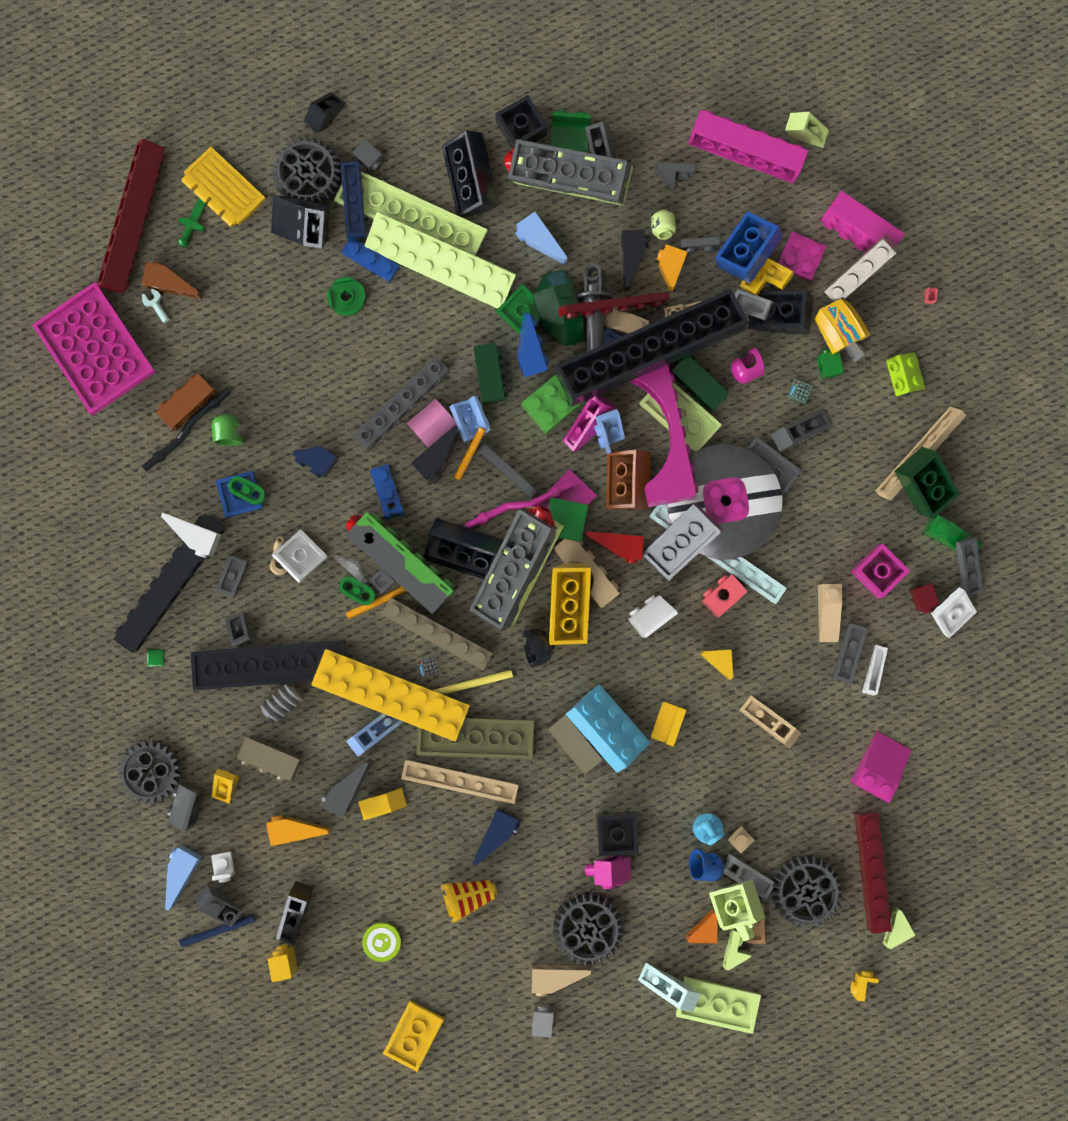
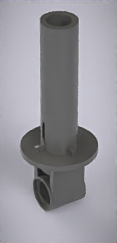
M595 263L587 265L584 270L585 292L578 294L577 300L585 303L613 299V294L605 292L604 271ZM593 271H599L595 278H591ZM595 312V315L587 317V352L604 345V314H601V312Z

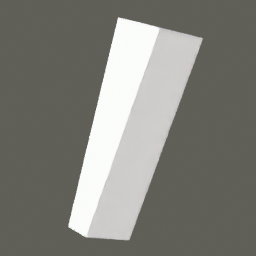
M879 645L874 646L862 693L873 696L878 694L888 648Z

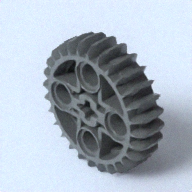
M306 136L303 142L298 137V143H295L292 139L291 146L285 143L286 150L279 149L282 155H275L278 162H273V166L276 169H272V173L275 175L272 178L280 195L311 202L319 201L322 204L323 198L330 201L328 195L335 196L333 188L339 190V186L336 183H342L341 178L338 177L342 176L340 170L341 163L335 150H330L329 144L324 146L323 140H320L317 144L315 137H313L312 142ZM302 150H311L305 158L298 153ZM319 155L324 156L323 159L320 161L315 160V158ZM292 158H296V159H297L295 163H293V164H290V163H289V160H290V159H292ZM328 163H330L331 167L330 178L322 172ZM284 167H287L292 172L286 181L284 179ZM321 181L326 182L324 187H318V184ZM294 184L300 185L296 190L291 189ZM309 187H311L314 191L317 192L310 195H303Z
M803 855V860L796 856V862L788 859L790 865L782 863L785 869H777L781 875L773 876L777 880V883L772 885L776 890L771 891L773 895H777V897L772 898L774 903H778L775 908L777 910L782 909L779 914L782 917L786 915L785 920L787 922L792 919L794 926L797 925L798 921L801 928H804L805 923L810 929L812 923L819 927L818 921L826 925L825 918L833 920L830 914H838L834 908L842 907L837 901L844 900L839 895L844 890L838 887L843 882L836 880L840 875L834 873L835 868L833 866L828 868L830 863L827 861L823 863L822 858L819 857L816 861L814 855H811L810 860H808L807 855ZM805 867H813L822 872L810 877ZM796 870H802L800 878H794ZM789 876L794 886L783 892L784 883ZM823 878H828L826 886L820 885ZM806 888H809V889H810V890H809V893H810L809 895H806V894H805V893H806V890H805ZM831 892L830 901L826 906L821 896ZM793 896L795 898L794 902L791 905H787V898ZM819 904L821 906L820 911L813 913V907ZM805 906L810 916L799 915L793 911Z
M582 892V898L575 894L574 901L569 897L568 905L564 902L562 903L564 910L559 908L557 910L560 916H554L558 923H553V928L558 930L553 931V935L559 936L555 939V943H561L558 946L559 951L565 949L563 956L565 957L570 954V961L575 957L577 965H579L581 960L584 961V966H587L588 961H591L592 966H594L595 960L602 964V957L608 961V953L614 956L613 948H620L616 942L623 941L619 935L624 934V930L619 928L623 927L624 923L618 922L622 919V915H616L619 909L618 907L612 909L614 903L611 901L607 904V897L600 900L599 893L596 898H593L592 892H590L589 897H586L585 892ZM592 904L601 908L590 915L584 905ZM580 908L583 910L581 916H574L572 914L573 910ZM602 914L610 916L607 922L599 920ZM569 915L574 926L564 933V923ZM594 919H596V922H597V924H598V926H599V928H598V934H596V933H597V925H596ZM584 924L588 925L589 928L592 927V934L589 931H585ZM613 925L612 937L608 943L602 932ZM569 936H576L577 941L571 944L567 941V938ZM601 941L604 943V947L596 949L594 944ZM587 943L592 953H582L577 951V949Z

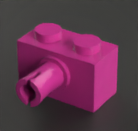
M612 855L595 860L594 865L587 864L585 866L586 876H595V885H602L603 889H613L614 885H624V882L632 880L631 856Z

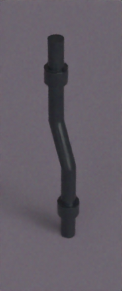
M225 388L215 397L212 396L208 399V403L190 416L177 438L161 451L157 450L152 454L153 457L142 465L144 470L147 472L158 462L164 461L166 459L165 456L184 442L194 424L211 409H216L221 405L220 402L229 396L231 392Z

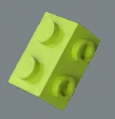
M915 352L901 354L886 361L896 396L925 389Z

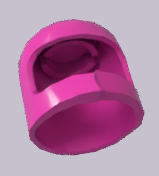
M756 348L748 350L745 358L741 360L736 358L731 363L732 375L739 383L746 384L764 375L763 360ZM754 357H755V359H756V364H755L753 367H751V368H746V366H748V365L754 363Z

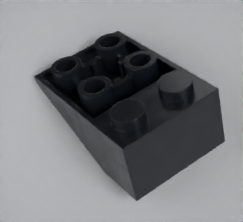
M273 195L271 233L304 246L322 249L327 243L330 205Z

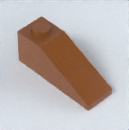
M153 261V263L146 262L141 283L146 289L202 299V295L196 289L164 266V263L159 261Z

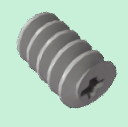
M285 684V692L279 689V697L273 694V702L267 699V707L263 704L260 705L263 714L272 724H274V720H280V715L286 716V710L292 711V705L298 706V700L304 701V697L293 684L291 687Z

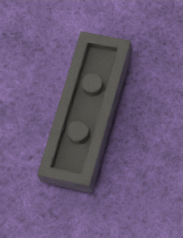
M971 536L957 541L956 549L962 589L965 590L968 597L984 592L977 538Z
M852 623L847 624L833 672V679L852 684L868 628Z

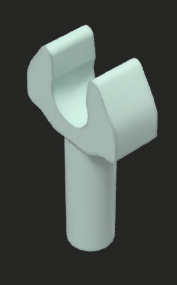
M151 289L154 299L150 301L145 294H142L144 305L146 307H153L163 323L168 322L170 319L160 305L162 295L158 291Z

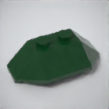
M563 270L544 274L533 294L544 332L566 347L584 342L582 314L573 319H567L566 316L559 317L558 309L564 305L578 304L571 280Z

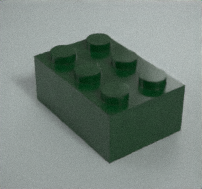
M921 447L894 471L917 513L933 519L960 495L941 458L934 450Z

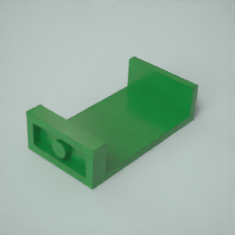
M565 110L553 112L550 146L587 153L588 138L585 127L590 126L591 115L585 112L568 113Z

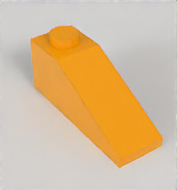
M283 815L273 816L271 821L266 823L271 846L326 835L331 832L330 827L292 817L283 818Z

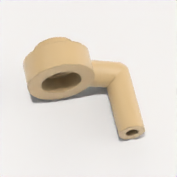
M282 537L276 538L273 545L274 552L282 546L284 542ZM273 557L270 562V570L275 575L286 574L288 571L284 567L282 569L276 567L280 563Z

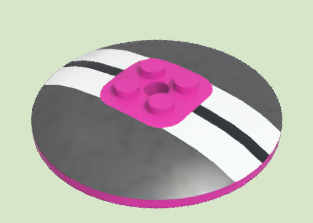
M730 444L708 446L688 457L689 463H693L694 474L692 476L693 481L697 482L698 493H696L693 500L667 504L671 525L696 502L723 529L699 554L715 559H734L750 554L760 548L775 531L782 511V492L778 479L771 467L756 453ZM722 496H728L731 499L729 506L721 504L720 499Z

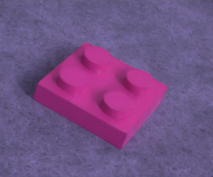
M792 231L778 264L793 271L794 275L811 282L827 246Z

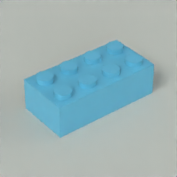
M600 684L589 691L566 713L569 719L616 772L628 767L651 743Z

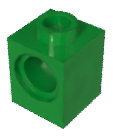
M830 349L821 351V354L817 357L821 380L842 375L844 370L840 352L832 354Z

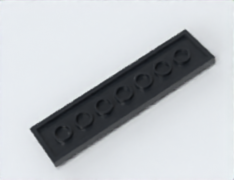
M345 640L190 652L193 690L313 681L325 649L346 656Z

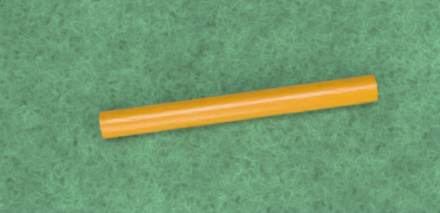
M401 586L377 597L371 605H361L346 612L348 619H351L407 591Z

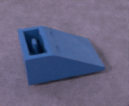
M528 312L523 314L516 354L521 372L525 377L546 371V365L549 364L546 353L542 352L540 348L543 346L541 336L538 333L536 334L534 329L537 327L535 317Z

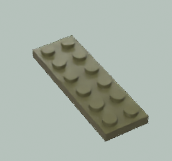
M465 718L456 742L418 727L417 755L533 760L534 720Z

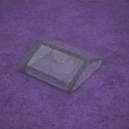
M338 555L335 556V559L358 581L368 586L370 582L363 563Z

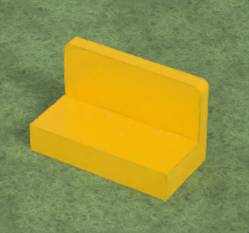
M663 702L651 738L674 747L686 710Z

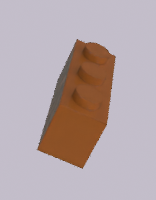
M199 373L189 377L186 381L187 384L182 388L176 389L172 394L173 397L168 401L162 402L156 411L160 418L174 431H177L188 421L190 416L208 402V399L217 394L216 390Z

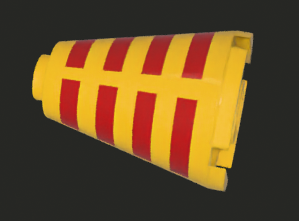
M490 880L442 884V891L445 890L447 895H443L450 918L453 917L452 923L461 920L491 902L497 894L495 883H491Z

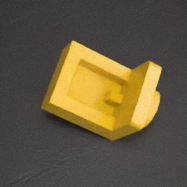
M862 970V973L856 972L855 982H851V993L856 1000L865 1001L867 982L879 983V978L874 975V972Z

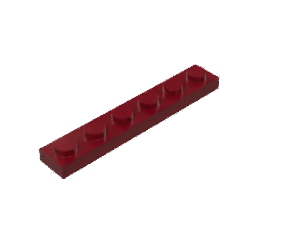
M669 292L570 304L559 308L558 314L559 317L566 316L567 319L577 318L579 314H584V317L595 315V312L609 314L616 309L619 312H625L630 310L631 307L640 310L647 308V305H652L655 308L663 306V302L669 300L670 297Z

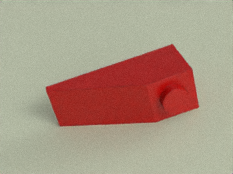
M586 531L585 536L621 559H626V563L637 564V560H642L644 536Z

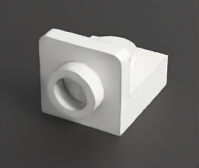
M232 851L211 855L214 870L212 880H218L219 883L230 881V877L235 875Z

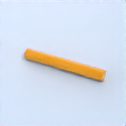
M479 426L454 475L455 479H462L486 431L483 427Z

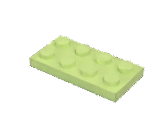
M672 383L673 389L677 390L678 393L677 408H681L682 412L681 426H684L686 430L685 444H688L689 448L695 453L705 445L722 424L675 383ZM647 394L639 405L669 430L661 408Z
M684 976L683 982L701 993V996L693 1012L677 1008L676 1017L753 1034L761 998L760 993Z

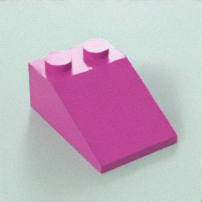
M877 731L850 782L890 803L899 786L911 750Z

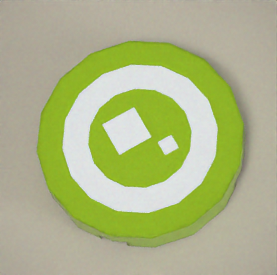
M378 922L370 926L363 936L362 946L364 952L370 959L376 962H386L394 958L401 947V936L396 927L388 922Z

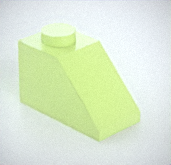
M810 112L790 113L785 129L794 139L822 148L829 132Z

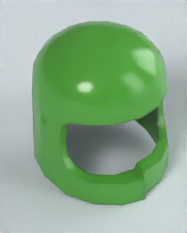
M222 414L213 419L212 436L214 444L222 446L244 444L243 437L236 433V427L240 425L237 417L231 414Z

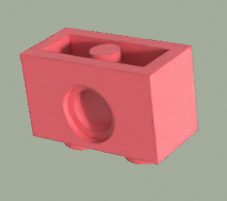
M725 574L717 581L719 585L714 590L711 587L703 594L705 598L701 601L716 617H720L748 592L733 575L727 577ZM721 589L726 590L728 593L725 600H721L718 596Z

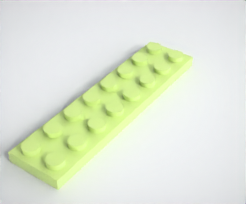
M361 172L364 216L374 220L376 213L379 211L477 255L488 232L486 228ZM341 185L334 201L344 206L343 188Z
M379 211L375 215L365 243V247L380 253L386 258L495 308H499L507 300L517 275Z

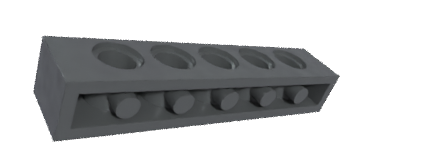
M434 356L352 436L369 452L450 374L449 369Z

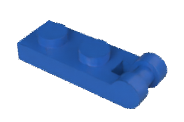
M386 464L371 469L370 473L386 521L392 519L393 516L404 515L405 513L389 465ZM395 503L396 507L389 510L388 504Z

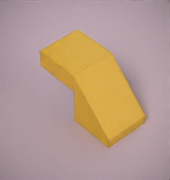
M402 788L358 801L363 820L407 807Z

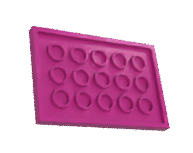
M96 282L32 324L92 416L156 373L101 288L96 286Z

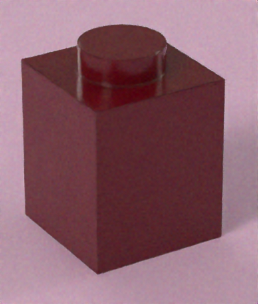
M932 583L909 590L917 611H923L926 614L934 611V607L940 605Z

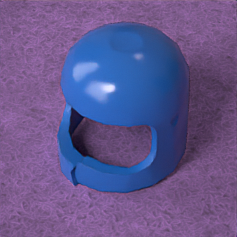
M695 849L689 857L690 874L694 880L715 882L724 873V862L717 854L710 853L706 855L701 849ZM699 854L702 859H697L696 856Z

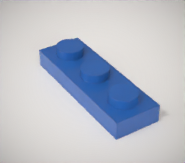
M349 239L341 251L343 255L389 283L400 267L380 253L365 247V244L356 239Z

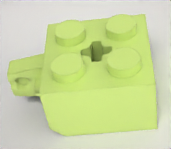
M753 880L719 888L709 893L719 925L723 930L736 928L740 932L743 941L755 937L753 931L754 923L765 919V915Z

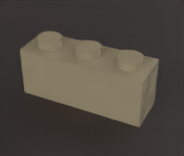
M566 714L548 727L549 732L584 774L588 773L603 760L600 756L601 754L594 746L592 747L588 739L578 730Z
M249 735L245 738L237 759L241 760V764L247 767H252L253 765L258 767V771L267 775L272 773L277 775L276 778L278 780L287 782L294 779L302 757Z

